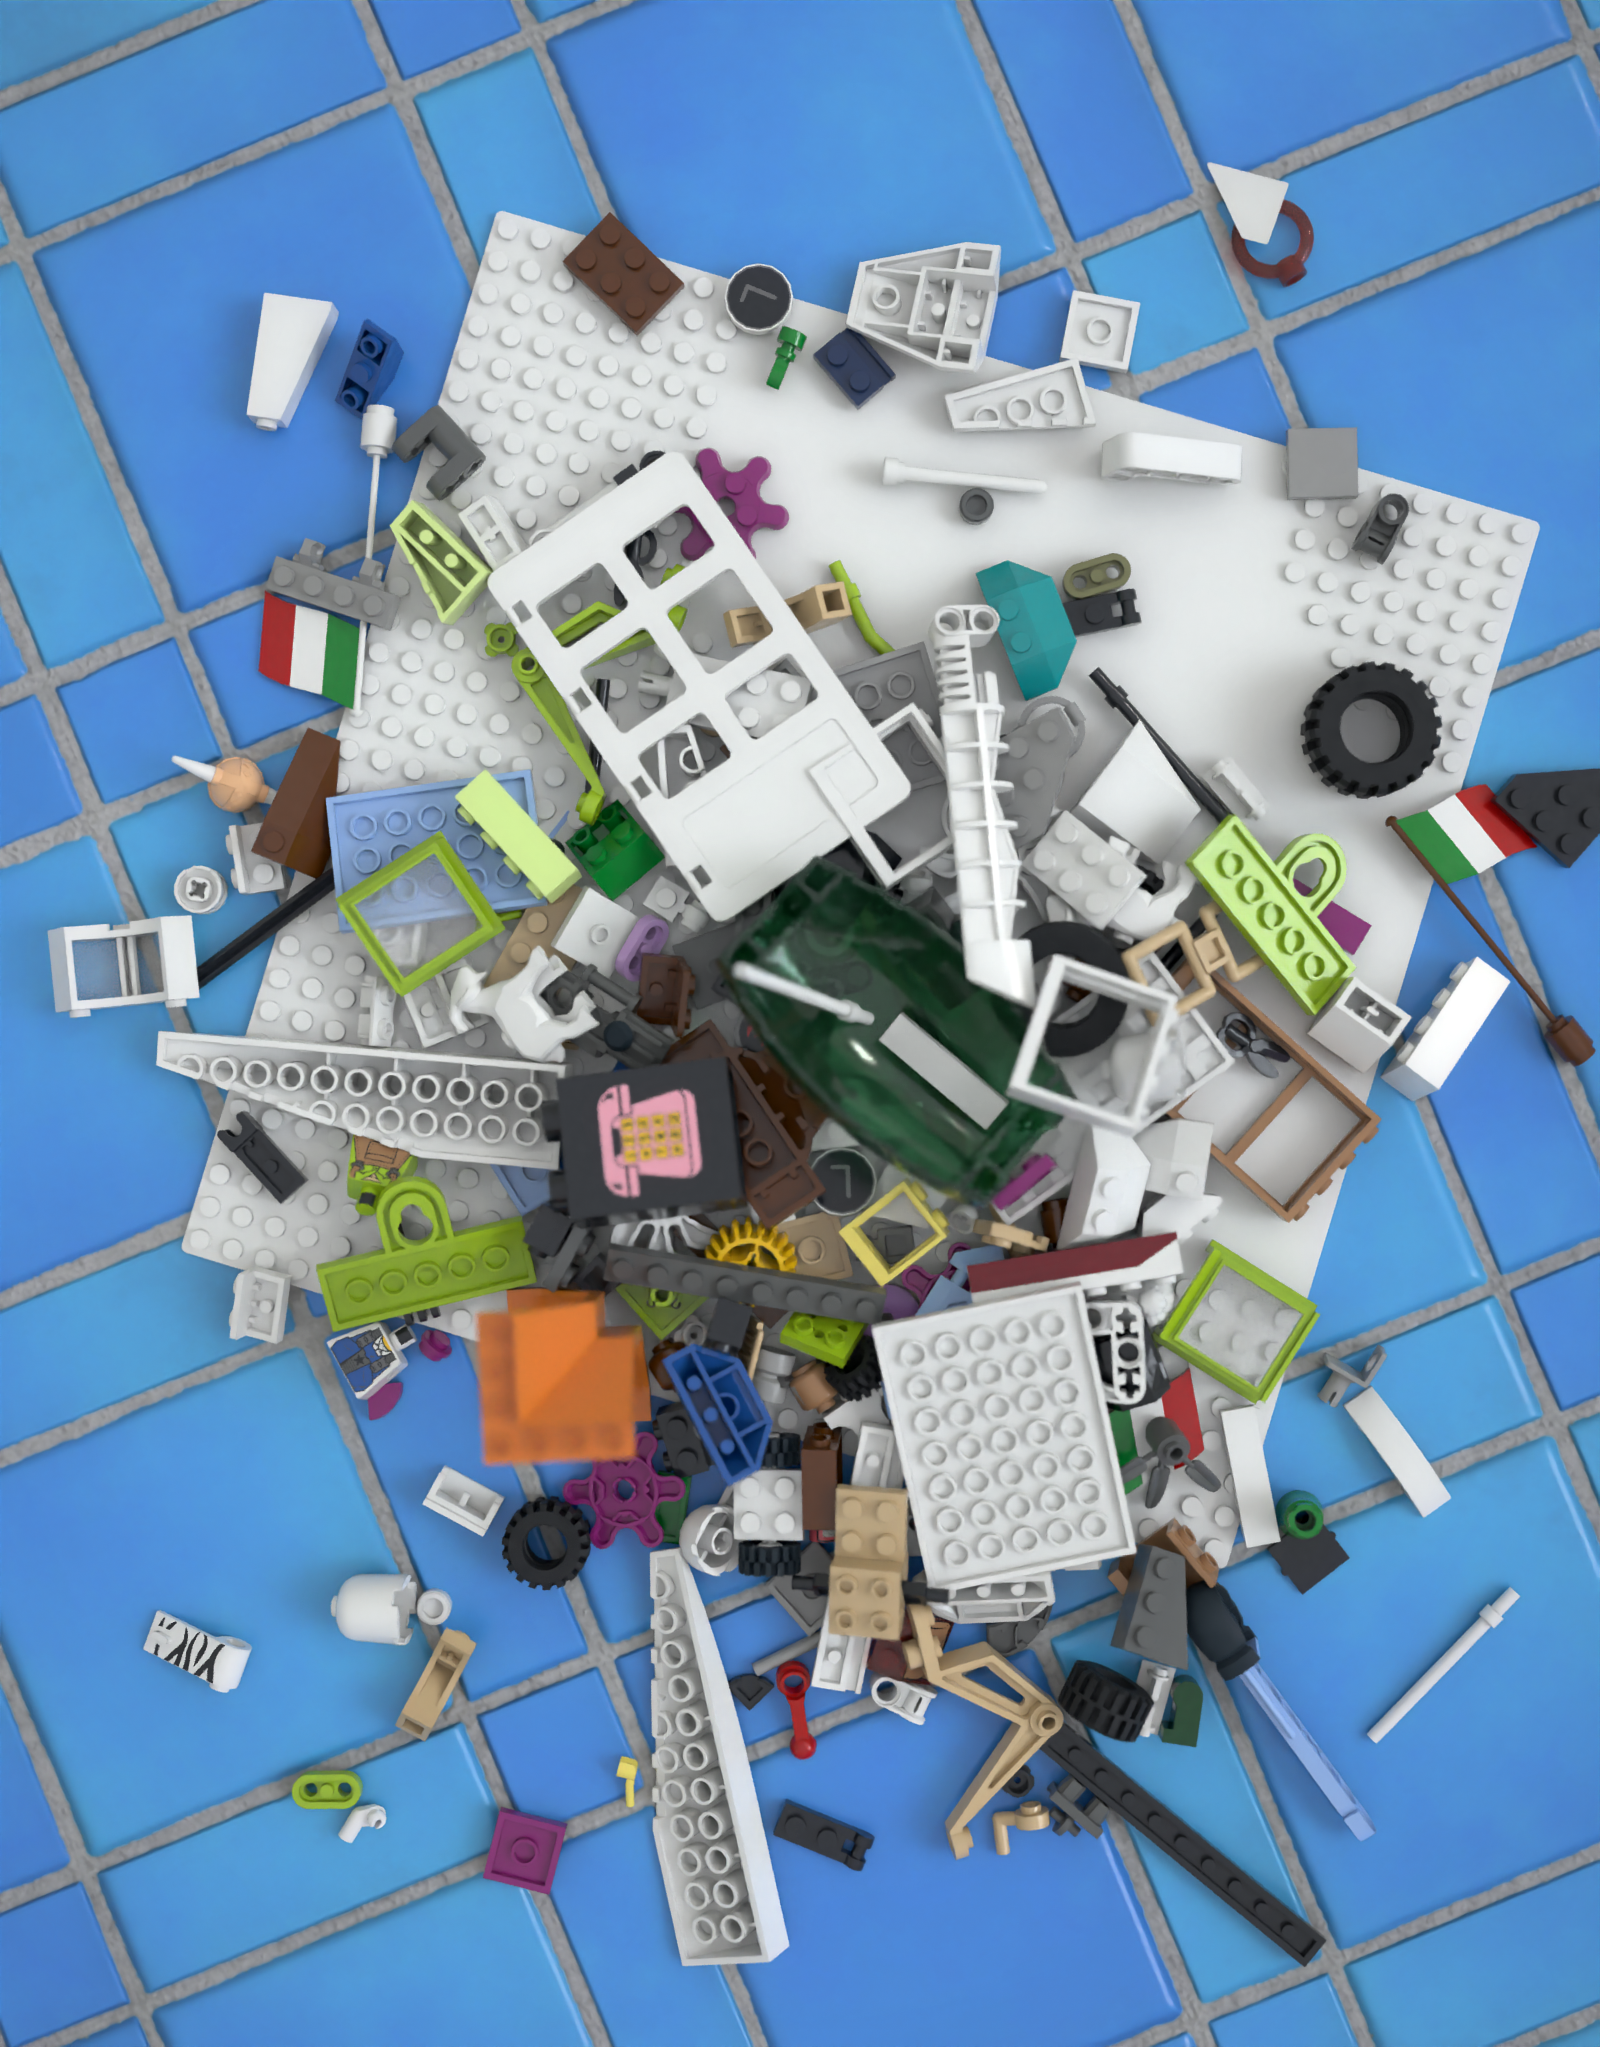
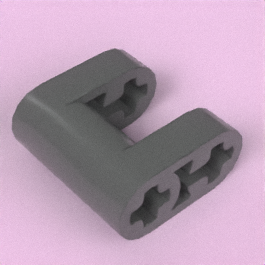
M436 405L423 414L396 439L392 445V450L406 463L415 458L431 442L449 461L431 477L426 485V488L440 501L449 496L484 463L486 456L440 405Z

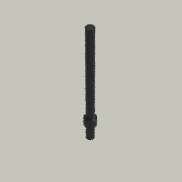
M1100 667L1096 668L1089 677L1106 695L1104 698L1113 709L1116 707L1133 727L1140 719L1181 781L1220 824L1230 814L1126 698L1128 696L1126 691L1120 685L1116 687Z

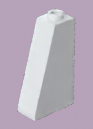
M264 293L246 414L256 424L257 428L267 431H276L277 427L288 428L337 322L339 312L332 302Z

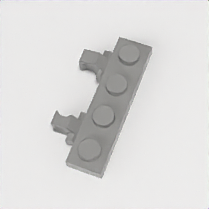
M305 538L299 554L295 553L292 561L276 556L266 589L391 631L401 597L383 591L385 583L381 581L385 565L381 562L365 557L359 571V577L353 576L351 581L323 571L324 566L320 565L326 546L320 542Z

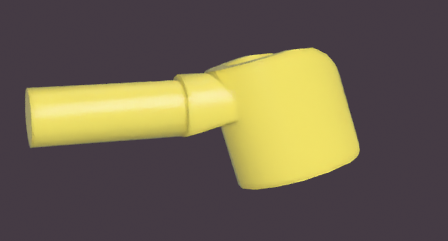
M621 1756L616 1776L626 1779V1806L633 1807L638 1762L635 1759Z

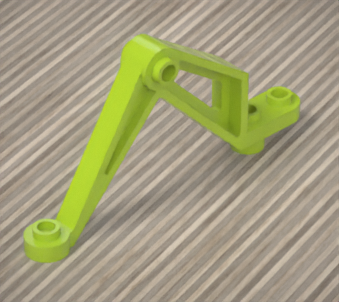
M676 564L673 569L668 567L663 575L661 584L686 567ZM597 601L551 632L560 645L564 647L597 625L604 624L622 611ZM680 605L675 606L668 612V618L678 632H680L688 612L687 608ZM640 630L585 669L654 645L656 642L648 631ZM529 647L517 652L513 657L511 663L512 672L592 786L588 794L585 792L581 794L575 811L580 813V821L593 826L599 817L607 795L564 699ZM530 666H534L532 670L527 671Z

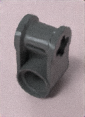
M1394 493L1388 494L1378 501L1358 532L1351 549L1354 551L1360 549L1377 558L1378 563L1383 564L1393 549L1397 535L1408 516L1409 504L1402 495ZM1384 504H1390L1396 508V520H1390L1384 516Z

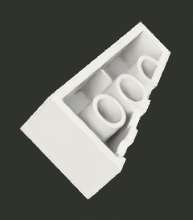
M683 725L657 743L660 790L665 798L674 797L707 774L691 725ZM665 850L667 869L678 868Z
M1478 957L1467 963L1460 962L1449 976L1452 981L1446 989L1443 988L1436 995L1431 1003L1433 1005L1432 1008L1417 1023L1414 1032L1380 1076L1381 1079L1412 1102L1440 1089L1511 982Z

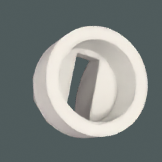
M960 1204L950 1214V1222L957 1231L964 1234L973 1231L975 1220L980 1219V1212L973 1208V1204Z

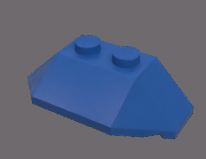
M694 1343L663 1359L662 1362L674 1389L709 1457L727 1487L760 1470L773 1421L741 1360Z

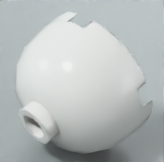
M721 1504L703 1505L692 1511L684 1520L679 1536L682 1554L690 1566L713 1576H720L719 1574L724 1571L731 1572L739 1564L738 1544L746 1541L734 1540V1509Z

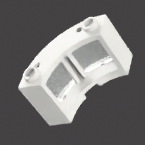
M191 915L165 916L129 921V924L113 925V930H110V924L61 927L48 930L56 1012H69L70 1018L91 1016L90 1010L163 1002H165L166 1008L187 1006L186 999L200 998Z

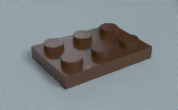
M611 212L562 261L563 265L637 336L685 287L684 282Z

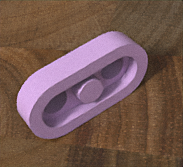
M646 915L638 920L616 958L615 967L619 975L629 981H639L642 952L659 954L667 941L669 929L665 921L654 915Z

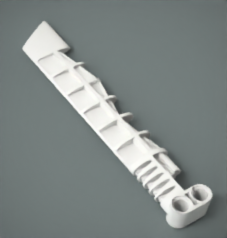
M948 605L937 611L928 628V636L933 643L934 652L938 653V656L934 658L935 663L940 666L936 670L937 677L941 678V681L937 683V687L942 690L938 698L943 703V706L940 707V718L967 979L1002 997L1034 1009L1037 1006L1030 941L1011 940L1014 909L1026 907V901L1015 900L1018 873L1022 863L1018 860L1009 830L1017 829L1018 826L1017 822L1004 819L996 795L997 793L1013 790V784L1007 781H994L997 755L1009 751L1008 744L999 742L1002 716L1005 715V707L999 704L996 674H992L990 671L976 675L978 702H976L970 648L983 647L989 643L999 626L1000 618L996 610L988 605ZM974 622L984 624L987 630L978 629ZM940 623L949 624L953 631L944 630Z

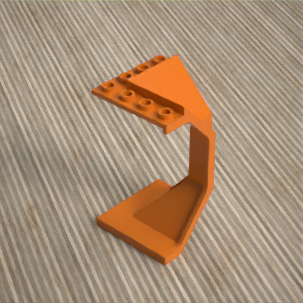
M544 1287L508 1289V1311L478 1312L476 1314L484 1465L635 1458L634 1422L652 1420L651 1387L641 1325L606 1327L604 1291L560 1288L554 1293Z

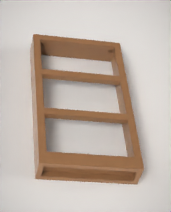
M1187 958L1171 974L1182 991L1195 978ZM1214 970L1209 975L1216 991L1239 1012L1248 1016L1258 1029L1288 1052L1290 1057L1303 1069L1226 1154L1211 1143L1210 1156L1280 1219L1288 1223L1292 1219L1298 1221L1308 1211L1310 1206L1307 1202L1315 1193L1321 1195L1332 1184L1333 1180L1330 1177L1338 1168L1341 1170L1345 1169L1356 1156L1353 1151L1360 1143L1367 1144L1377 1134L1379 1128L1376 1126L1382 1119ZM1240 1023L1237 1028L1246 1034V1028ZM1228 1038L1225 1040L1230 1048L1234 1049L1237 1046ZM1313 1077L1360 1120L1290 1198L1281 1205L1235 1162L1309 1079ZM1194 1093L1164 1115L1169 1119L1184 1118L1178 1113V1110Z

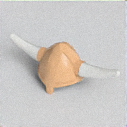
M179 756L172 757L173 763L208 782L209 797L215 806L223 811L232 813L246 811L258 802L271 805L277 791L265 785L262 772L249 759L232 757L224 759L216 766H211Z

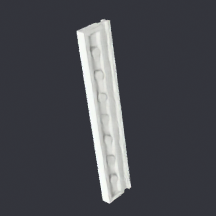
M862 1421L849 1485L902 1489L904 1472L894 1427ZM827 1597L811 1677V1686L843 1692L850 1690L855 1691V1694H861L872 1638L828 1634L829 1597Z

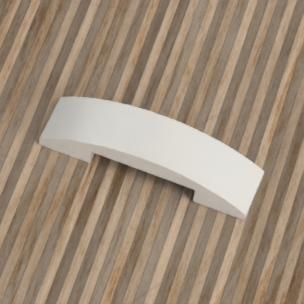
M1372 1386L1367 1387V1389H1364L1343 1404L1360 1431L1366 1435L1423 1518L1451 1499L1424 1455Z

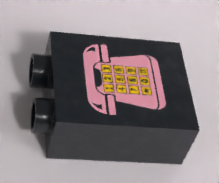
M726 1057L557 1078V1099L542 1101L541 1114L545 1139L547 1143L562 1142L564 1169L552 1170L548 1174L551 1206L554 1213L569 1211V1220L580 1229L748 1208L733 1073Z

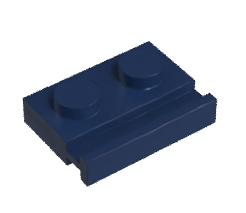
M846 328L841 333L839 332L813 354V359L857 410L896 377L893 370L862 334Z

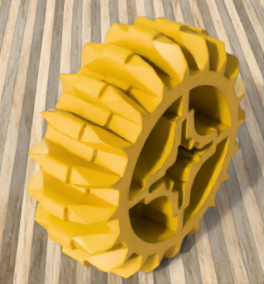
M749 1215L745 1218V1224H740L734 1218L731 1222V1229L722 1224L719 1228V1234L713 1233L710 1237L711 1245L705 1247L704 1255L706 1259L747 1265L755 1253L754 1260L749 1266L796 1273L794 1269L797 1266V1257L794 1255L795 1246L793 1242H788L786 1231L778 1233L777 1225L768 1231L761 1220L758 1221V1224H752V1219ZM761 1246L770 1250L777 1260L771 1259V1255L764 1253L761 1250Z

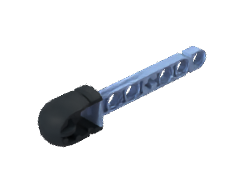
M1204 1580L1191 1584L1186 1589L1187 1633L1198 1649L1211 1662H1216L1217 1671L1225 1681L1237 1676L1242 1679L1335 1809L1344 1818V1821L1358 1840L1362 1842L1376 1834L1377 1831L1366 1810L1358 1799L1354 1797L1350 1788L1259 1665L1258 1661L1261 1657L1258 1639L1249 1626L1243 1625V1617L1231 1599L1228 1590L1218 1582L1212 1588Z

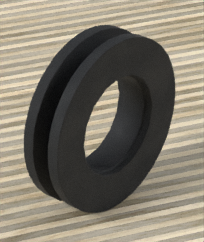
M1054 921L1036 926L1017 939L1030 941L1033 967L1047 956L1062 953L1076 956L1090 967L1130 980L1121 960V953L1105 935L1090 926L1071 921ZM994 993L996 1009L1003 1025L1014 1039L1023 1044L1034 1009ZM1098 993L1097 1002L1093 1009L1079 1021L1068 1024L1047 1021L1037 1053L1050 1057L1065 1058L1079 1056L1098 1048L1120 1026L1128 1003Z

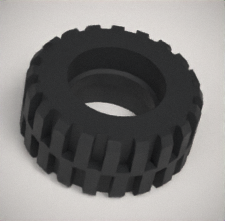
M1364 662L1356 667L1353 665L1326 681L1313 694V700L1306 706L1303 714L1306 719L1301 724L1300 735L1305 736V743L1301 745L1303 754H1309L1312 762L1308 765L1313 773L1318 771L1323 776L1321 782L1328 787L1332 785L1337 787L1338 793L1345 796L1354 794L1357 798L1368 799L1374 796L1379 798L1389 795L1419 779L1424 774L1423 770L1431 766L1435 759L1433 751L1440 747L1442 738L1437 735V729L1442 727L1441 716H1435L1433 710L1438 707L1435 697L1429 699L1424 692L1428 689V686L1422 680L1417 683L1412 680L1413 673L1405 668L1401 671L1395 670V664L1386 662L1381 665H1376L1375 662ZM1362 699L1376 700L1387 706L1398 721L1400 728L1398 748L1391 757L1382 762L1368 763L1358 759L1347 749L1343 742L1340 730L1341 718L1344 711L1356 701Z

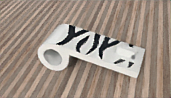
M158 1610L143 1650L209 1682V1686L213 1690L227 1693L230 1689L238 1687L252 1646L235 1637L212 1636L162 1610Z

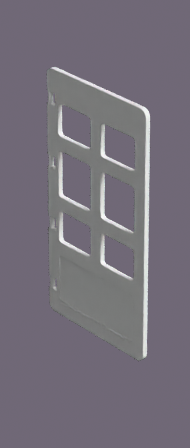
M677 451L667 452L490 574L488 578L489 590L714 920L726 922L851 837L850 832L808 773V770L851 742L856 748L824 770L864 828L909 797L911 791L909 780L682 453ZM684 506L689 507L714 542V548L657 588L650 589L625 555L624 547ZM601 565L606 569L628 601V606L572 646L564 648L539 614L538 606L595 566ZM733 571L772 626L773 631L769 636L715 673L709 674L703 669L668 618V612L725 572ZM522 602L533 616L524 623L521 622L513 610L514 607ZM640 630H646L686 686V691L630 731L621 733L583 679L582 671ZM784 656H792L818 693L816 700L759 739H752L727 704L726 697ZM581 689L592 703L583 711L572 697ZM705 715L731 752L730 758L674 797L665 798L640 763V755L696 716ZM640 777L643 778L652 791L643 799L632 785ZM701 865L712 880L704 888L701 887L692 874Z

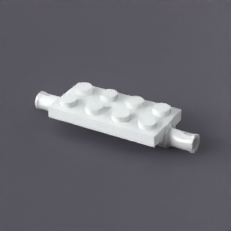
M694 654L703 669L709 674L715 673L729 663V661ZM765 669L731 692L726 697V702L752 739H759L809 705L813 686L805 677ZM675 670L671 677L642 671L640 674V678L643 681H638V692L667 697L666 705L686 691V686ZM698 715L685 724L716 731L705 715Z

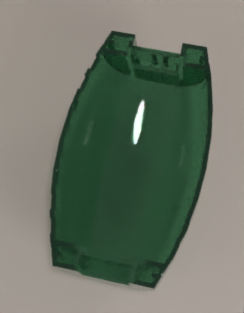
M815 855L746 931L744 930L718 957L715 964L736 1005L761 1044L788 1078L824 1115L856 1142L895 1169L939 1193L974 1208L982 1209L988 1206L1011 1180L1007 1175L1041 1136L1056 1128L1066 1117L1006 1095L1029 1024L1022 1017L1024 1013L1014 1001L989 991L967 979L964 948L938 925L907 903L903 905L887 895V891L877 885L873 887L857 878L856 873ZM744 963L837 1000H850L859 1004L861 1009L873 1013L874 1022L866 1026L858 1022L848 1023L840 1020L832 1012L739 978L735 975L734 969L737 964ZM900 1013H905L1009 1101L1008 1105L987 1130L879 1041ZM1041 1038L1026 1084L1079 1102L1070 1084L1067 1082L1057 1061L1053 1062L1043 1047L1044 1041Z

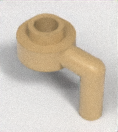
M1027 1801L1020 1804L1021 1808L1016 1811L995 1812L992 1816L997 1855H1007L1010 1853L1007 1826H1016L1017 1829L1025 1831L1043 1829L1050 1825L1049 1809L1041 1806L1039 1801Z

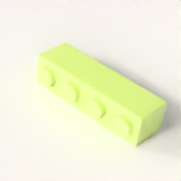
M486 769L454 796L461 804V807L457 810L470 825L477 822L484 830L480 834L481 838L493 851L498 846L507 855L502 859L503 862L515 875L521 871L530 880L525 886L538 900L545 896L552 904L582 877L573 863Z

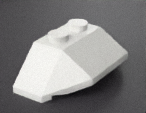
M1087 1124L1056 1247L1059 1251L1108 1243L1135 1228L1151 1163L1132 1137L1127 1138Z
M925 1570L913 1577L912 1582H923L929 1587ZM1051 1571L952 1590L949 1594L948 1604L927 1602V1604L930 1605L934 1614L957 1624L1027 1621L1040 1613L1047 1605L1050 1606L1055 1603V1592Z

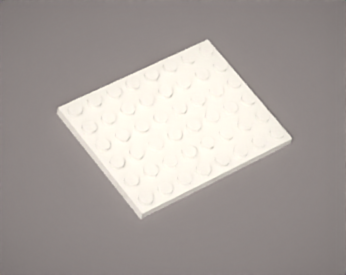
M1080 1281L872 1325L927 1582L930 1588H948L949 1591L1137 1553Z

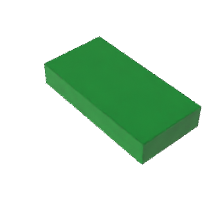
M658 1470V1475L675 1476L674 1472ZM692 1475L681 1478L685 1483L686 1491L680 1500L675 1502L663 1501L656 1507V1519L664 1531L662 1542L679 1545L680 1530L686 1519Z

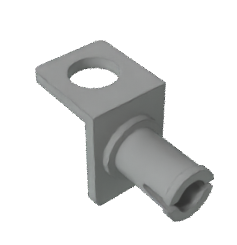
M1377 1345L1361 1372L1325 1352L1323 1360L1325 1365L1332 1369L1333 1373L1318 1393V1398L1326 1404L1330 1401L1329 1405L1336 1408L1351 1383H1357L1367 1389L1387 1357L1384 1348Z

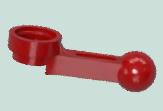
M788 1661L778 1668L776 1684L779 1691L786 1695L791 1708L795 1735L790 1740V1751L797 1759L806 1760L811 1758L817 1749L814 1736L808 1733L804 1708L805 1692L809 1688L811 1681L810 1673L802 1662ZM792 1675L800 1676L803 1679L801 1684L796 1687H789L784 1681Z

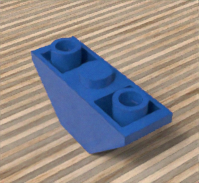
M368 318L362 324L335 399L337 403L361 420L363 419V414L367 412V406L376 405L394 380L404 354L396 338Z

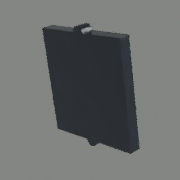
M1308 1517L1305 1518V1519H1304L1302 1522H1300V1523H1305V1522L1307 1521ZM1324 1524L1320 1532L1312 1538L1296 1539L1285 1534L1280 1538L1281 1542L1273 1543L1267 1548L1281 1566V1573L1284 1576L1288 1575L1302 1595L1350 1558L1336 1541V1534L1333 1531H1329Z

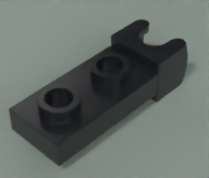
M241 1111L236 1115L237 1121L242 1126L240 1135L236 1136L231 1130L226 1129L218 1131L217 1136L231 1152L235 1153L277 1201L282 1204L309 1179L266 1134L263 1127L247 1111Z

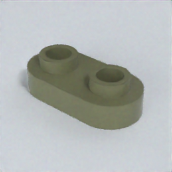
M1117 553L1107 554L1075 564L1066 571L1063 577V590L1074 600L1090 598L1117 590L1128 581L1131 575V566L1124 556ZM1108 568H1115L1118 571V577L1114 579L1109 578L1106 570ZM1075 578H1082L1085 581V587L1082 589L1076 588L1073 580Z

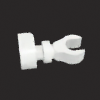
M921 868L901 881V886L904 888L903 899L906 900L904 905L922 895L924 891L929 890V887L932 886L933 872H930V869Z

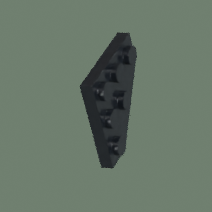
M1600 769L1514 774L1490 800L1564 868H1570L1600 833Z

